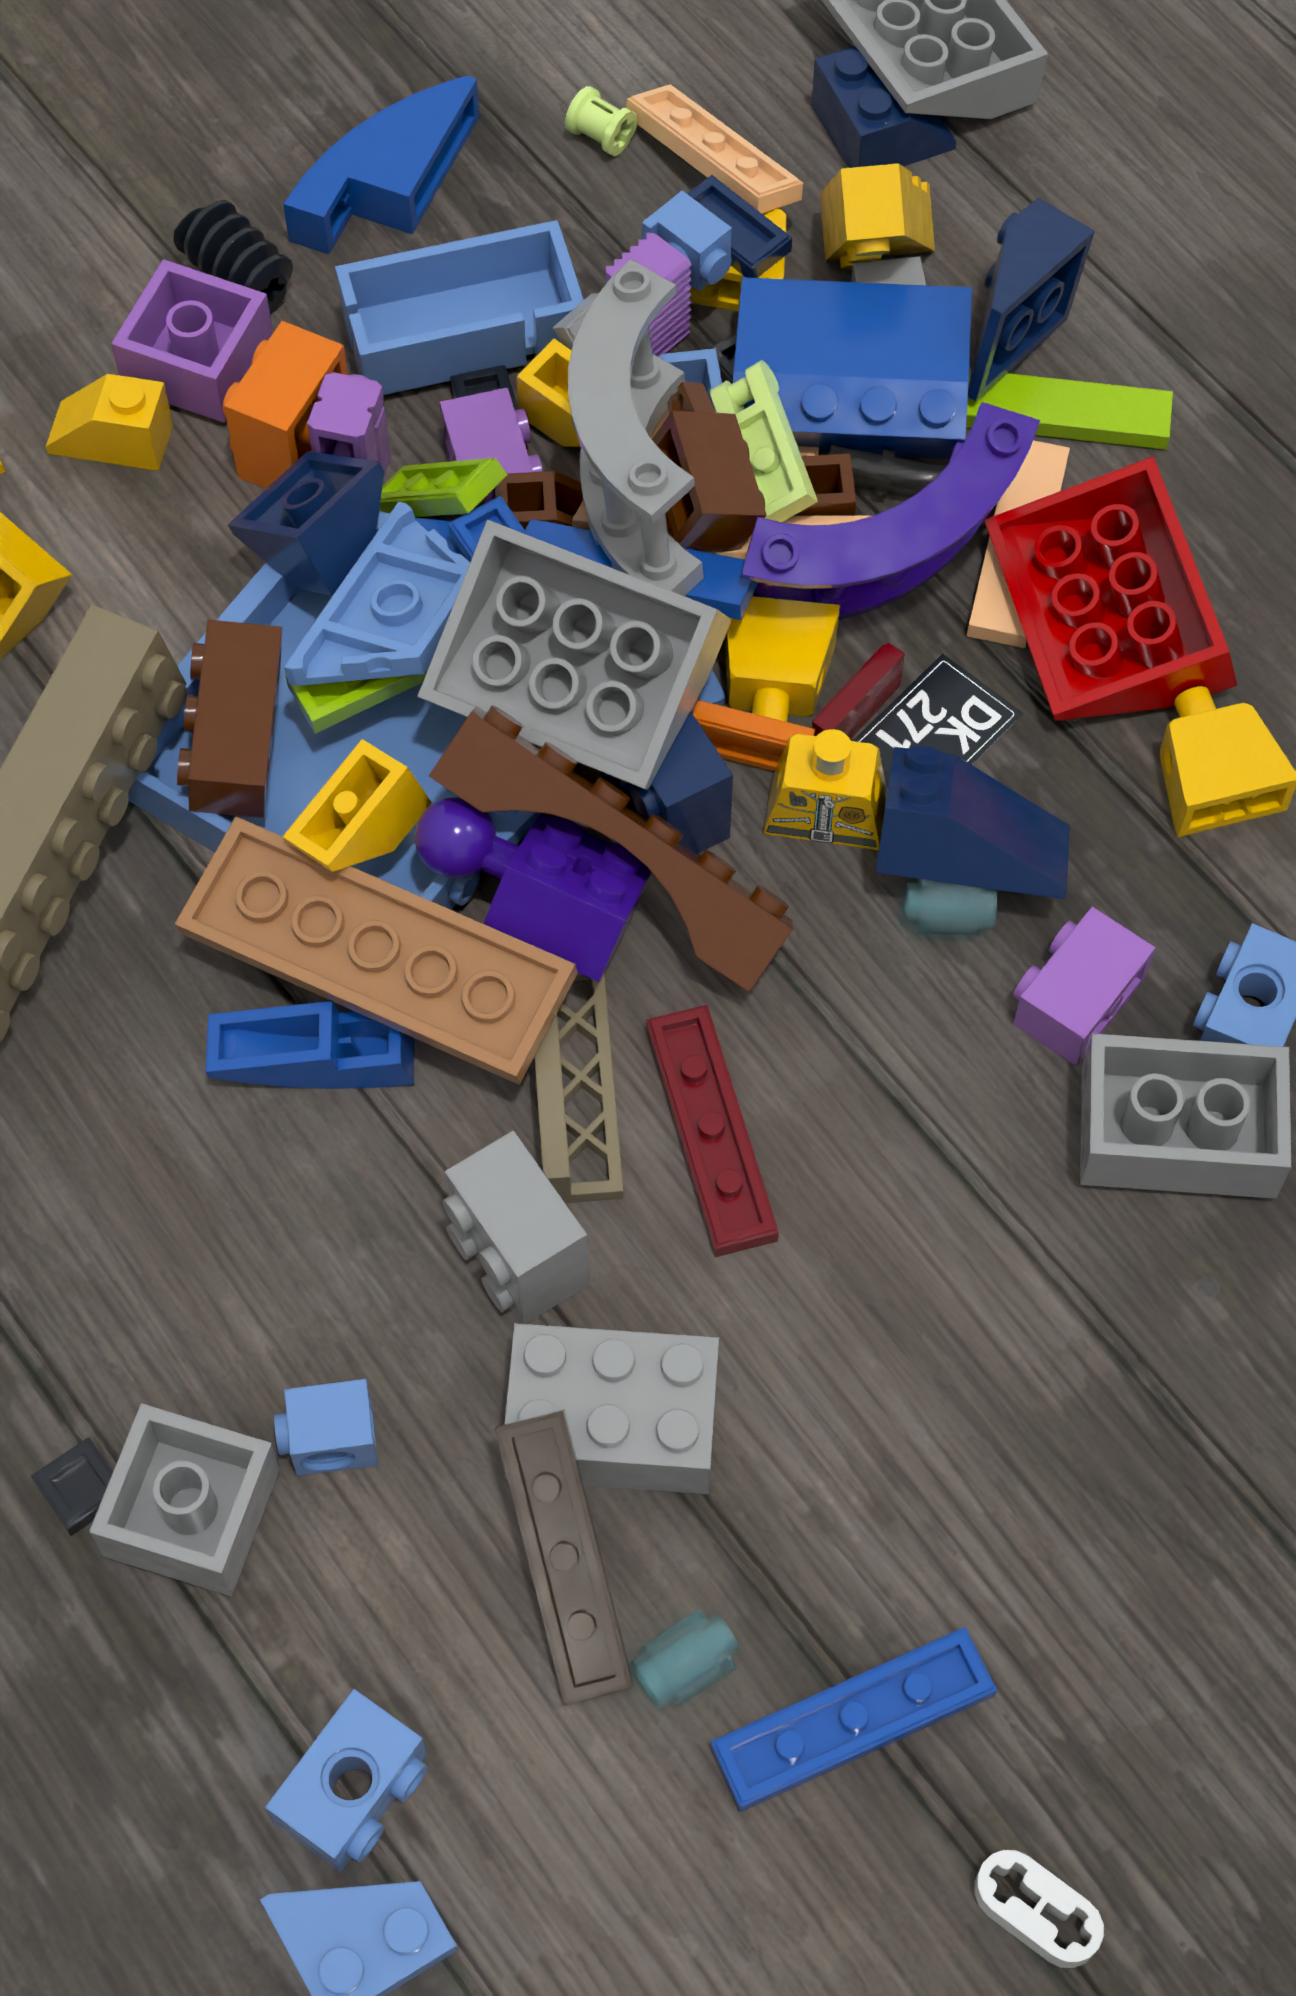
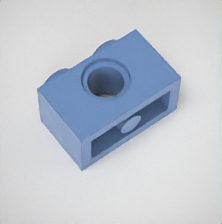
M1252 923L1243 944L1240 945L1230 941L1216 973L1217 977L1226 980L1220 995L1217 996L1207 992L1192 1026L1203 1031L1200 1041L1283 1047L1296 1019V941ZM1241 996H1254L1260 999L1266 1006H1252L1246 1003Z
M353 1689L271 1798L265 1809L276 1826L341 1873L351 1858L360 1863L375 1847L385 1828L378 1821L395 1798L404 1803L420 1785L428 1770V1766L422 1762L427 1756L424 1740L367 1697ZM358 1769L372 1776L370 1789L359 1799L344 1800L334 1794L337 1780L347 1771Z

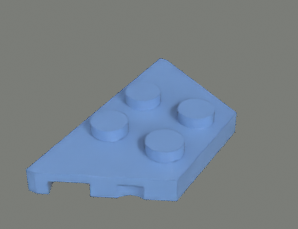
M398 501L284 665L289 684L300 686L424 674L430 666L470 562L462 554L452 552L449 549L448 542L437 531L432 529L428 532L415 520L413 509L406 503Z

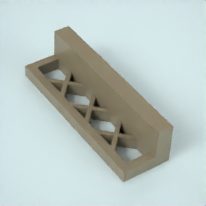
M580 973L577 974L574 981L592 980L593 996L577 1013L573 1012L563 1003L561 1004L534 1056L543 1173L564 1203L624 1199L604 973L599 982ZM593 1013H595L596 1029L586 1022ZM557 1016L566 1022L560 1031H558ZM576 1031L597 1045L598 1053L581 1071L560 1055V1048ZM598 1070L600 1071L601 1086L590 1079ZM562 1073L572 1080L564 1089ZM581 1088L601 1102L603 1106V1111L586 1129L565 1114V1105ZM603 1128L605 1129L606 1145L596 1138ZM567 1131L577 1138L569 1148L567 1144ZM587 1146L607 1162L609 1180L570 1183L569 1164Z

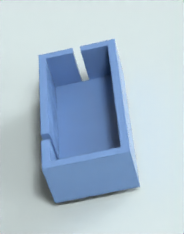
M558 220L335 266L341 313L351 349L354 352L358 373L370 380L378 381L382 385L383 395L450 381V377L453 375L505 365L507 369L526 365V355L535 353L537 356L554 338L560 342L553 327L584 300Z

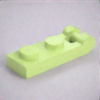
M761 360L745 370V377L733 384L729 381L723 382L711 389L710 395L717 413L736 414L742 437L749 447L750 463L758 488L764 495L765 511L767 514L765 519L783 522L817 503L818 500L779 398L778 382L770 367ZM753 399L755 400L753 405L744 409V404Z

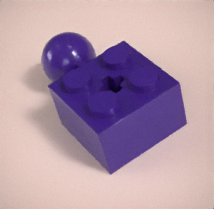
M460 797L444 798L430 805L421 815L415 830L417 853L423 863L434 873L443 877L458 879L469 877L482 870L501 879L483 924L574 963L578 973L597 982L600 981L624 936L652 874L651 870L621 844H609L583 832L578 824L569 819L551 817L544 813L539 814L520 846H517L496 836L495 825L488 812H481Z

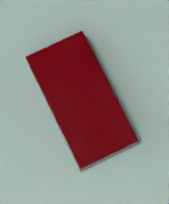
M889 642L885 645L883 644L812 720L815 736L825 730L835 729L845 733L851 740L900 687L905 653Z

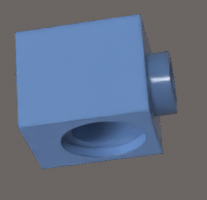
M366 1379L284 1389L286 1413L274 1414L276 1443L279 1455L290 1454L297 1476L378 1466L372 1400Z

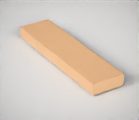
M671 84L627 98L626 108L637 114V125L707 178L711 175L716 177L760 213L802 200V181Z
M1033 440L1019 472L998 501L995 515L1061 491L1070 448ZM989 537L967 636L1025 648L1027 640L993 543Z

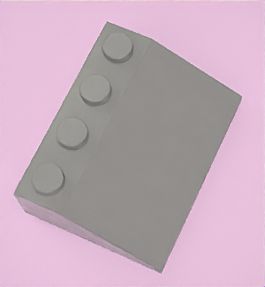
M821 0L905 113L993 119L1037 103L1048 53L1007 0Z
M487 520L417 697L466 717L469 716L476 706L486 713L492 705L496 706L524 726L519 735L530 743L542 747L545 742H549L577 762L648 790L710 675L732 619L718 609Z

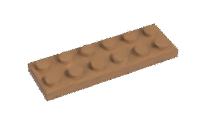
M235 816L175 922V926L180 934L520 1085L578 974L576 965L570 961L349 866L332 872L287 843L282 836Z

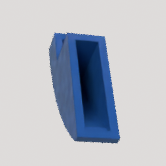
M464 76L417 92L379 111L353 128L330 147L302 176L283 203L289 242L329 255L352 215L413 235L480 118L477 79Z

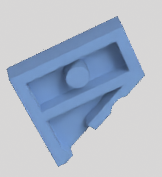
M421 1881L273 1893L260 1899L311 1996H385L458 1951L457 1945Z

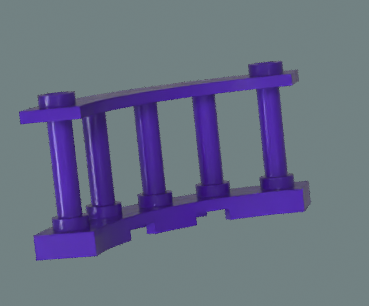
M982 402L965 442L957 441L955 443L946 467L938 477L916 495L877 515L852 522L831 525H800L758 517L740 578L758 582L752 595L754 597L840 605L838 620L873 611L902 598L925 584L946 567L971 540L991 509L998 503L1019 472L1031 448L1040 420Z

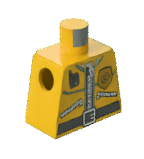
M835 729L825 730L817 736L791 735L772 777L763 834L879 850L887 798L879 748L869 743L850 741L845 733Z

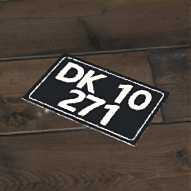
M942 654L853 741L873 744L879 748L886 789L888 791L894 747L930 746L938 749L941 753L957 755L972 765L1023 713L946 655Z

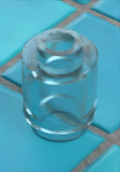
M918 879V883L906 884L905 920L916 921L917 933L978 935L979 929L995 928L997 911V890L924 879Z
M697 1609L642 1645L643 1654L630 1663L651 1700L659 1710H663L673 1702L679 1707L735 1671L736 1665L731 1655L739 1651L740 1647L730 1628L719 1614H715L707 1619Z

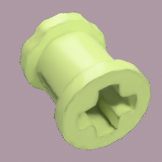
M586 86L577 93L570 103L565 117V128L574 135L585 134L602 144L603 151L617 156L628 146L636 131L638 118L637 114L627 108L618 109L601 99L597 89Z

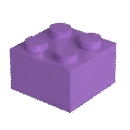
M163 259L111 343L118 375L164 382L169 404L225 423L226 415L223 413V401L229 387L234 382L242 380L252 365L253 355L259 343L264 339L269 340L273 334L267 294Z

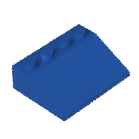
M742 277L733 383L746 376L745 370L763 360L770 367L778 382V395L797 446L819 447L818 452L949 459L957 441L964 443L966 437L972 287ZM753 399L744 404V409L753 405L755 400Z

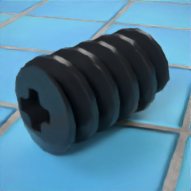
M227 200L215 201L207 207L191 211L180 221L174 230L173 242L177 250L187 256L189 262L200 268L203 273L266 293L270 314L279 307L286 295L287 283L292 276V261L287 256L279 254L278 248L274 243L268 240L265 241L263 233L259 229L251 227L249 219L237 213L235 206Z

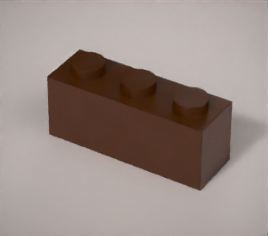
M208 619L205 644L193 643L190 680L200 681L198 696L187 695L184 712V732L194 733L192 749L180 748L177 770V786L188 787L189 811L264 818L281 669L282 627Z

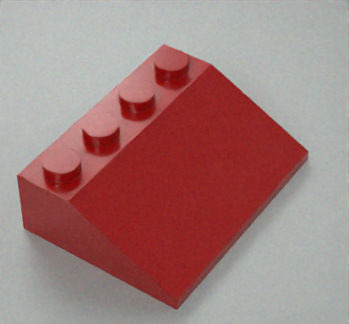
M1154 456L984 520L1055 721L1175 707L1174 700L1179 694L1193 687H1206L1210 695L1238 686L1230 651Z

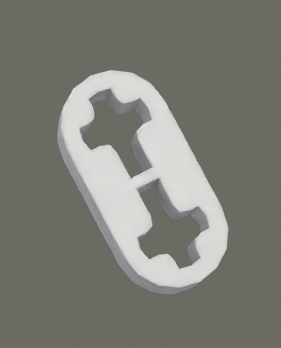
M1002 1850L993 1853L981 1865L974 1881V1895L979 1907L989 1918L1045 1960L1060 1968L1081 1966L1094 1956L1104 1937V1924L1099 1911L1090 1901L1032 1858L1017 1850ZM1011 1869L1019 1872L1023 1876L1019 1889L1037 1903L1035 1908L1032 1909L1014 1896L1010 1897L1005 1904L999 1902L993 1896L997 1883L989 1875L994 1871L1004 1877ZM1045 1909L1061 1921L1067 1920L1071 1914L1078 1916L1084 1922L1079 1933L1082 1938L1088 1941L1086 1946L1083 1947L1079 1943L1072 1942L1066 1950L1059 1947L1054 1942L1058 1929L1053 1923L1040 1915L1041 1911Z

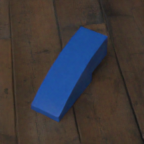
M332 1001L208 1014L205 1073L209 1078L297 1088L346 1089L414 1085L415 1038L355 1011L339 1012Z

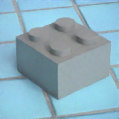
M514 1130L445 1171L448 1197L442 1200V1204L452 1222L446 1226V1230L461 1256L465 1260L475 1256L487 1273V1275L481 1278L483 1286L495 1306L501 1312L511 1308L519 1322L526 1324L589 1285L587 1234Z
M141 1403L89 1531L101 1555L232 1597L280 1471L272 1443Z

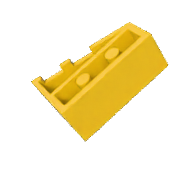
M888 164L843 168L837 172L819 193L825 261L840 260L841 269H852L853 263L876 261L882 259V256L935 251L930 184L928 182H921L919 176H912V172L904 166Z

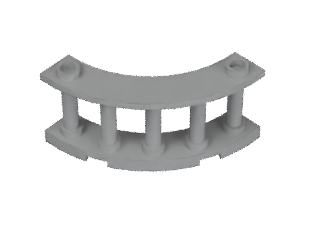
M630 259L610 278L586 312L573 342L568 366L570 409L573 425L581 445L580 480L585 514L596 544L601 545L604 553L611 560L613 569L685 596L704 579L703 565L699 559L682 548L667 533L665 513L695 486V481L692 475L669 459L650 438L660 418L668 409L667 402L671 395L677 392V387L681 382H685L683 371L652 354L649 330L650 323L660 310L677 294L674 283Z

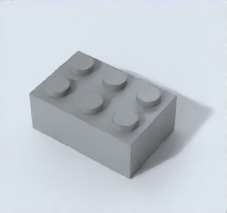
M1091 1034L1082 1064L1080 1185L1277 1199L1291 1169L1289 1047Z
M514 1323L505 1424L565 1409L584 1486L709 1494L719 1337ZM503 1463L504 1477H505V1480H508V1479H507V1475H506V1471H505V1467H504V1463Z

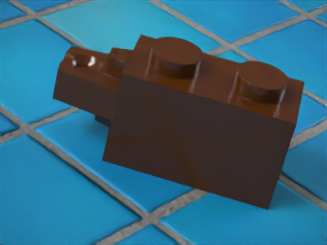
M681 382L677 387V392L671 395L667 402L668 417L652 438L658 448L677 466L692 475L695 481V486L666 512L674 540L682 548L741 549L753 534L757 518H765L767 516L764 495L758 488L750 463L748 444L742 437L736 414L716 413L703 383Z

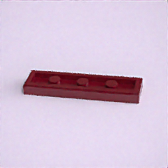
M708 1005L646 1019L647 1035L714 1256L719 1257L778 1242L779 1231Z

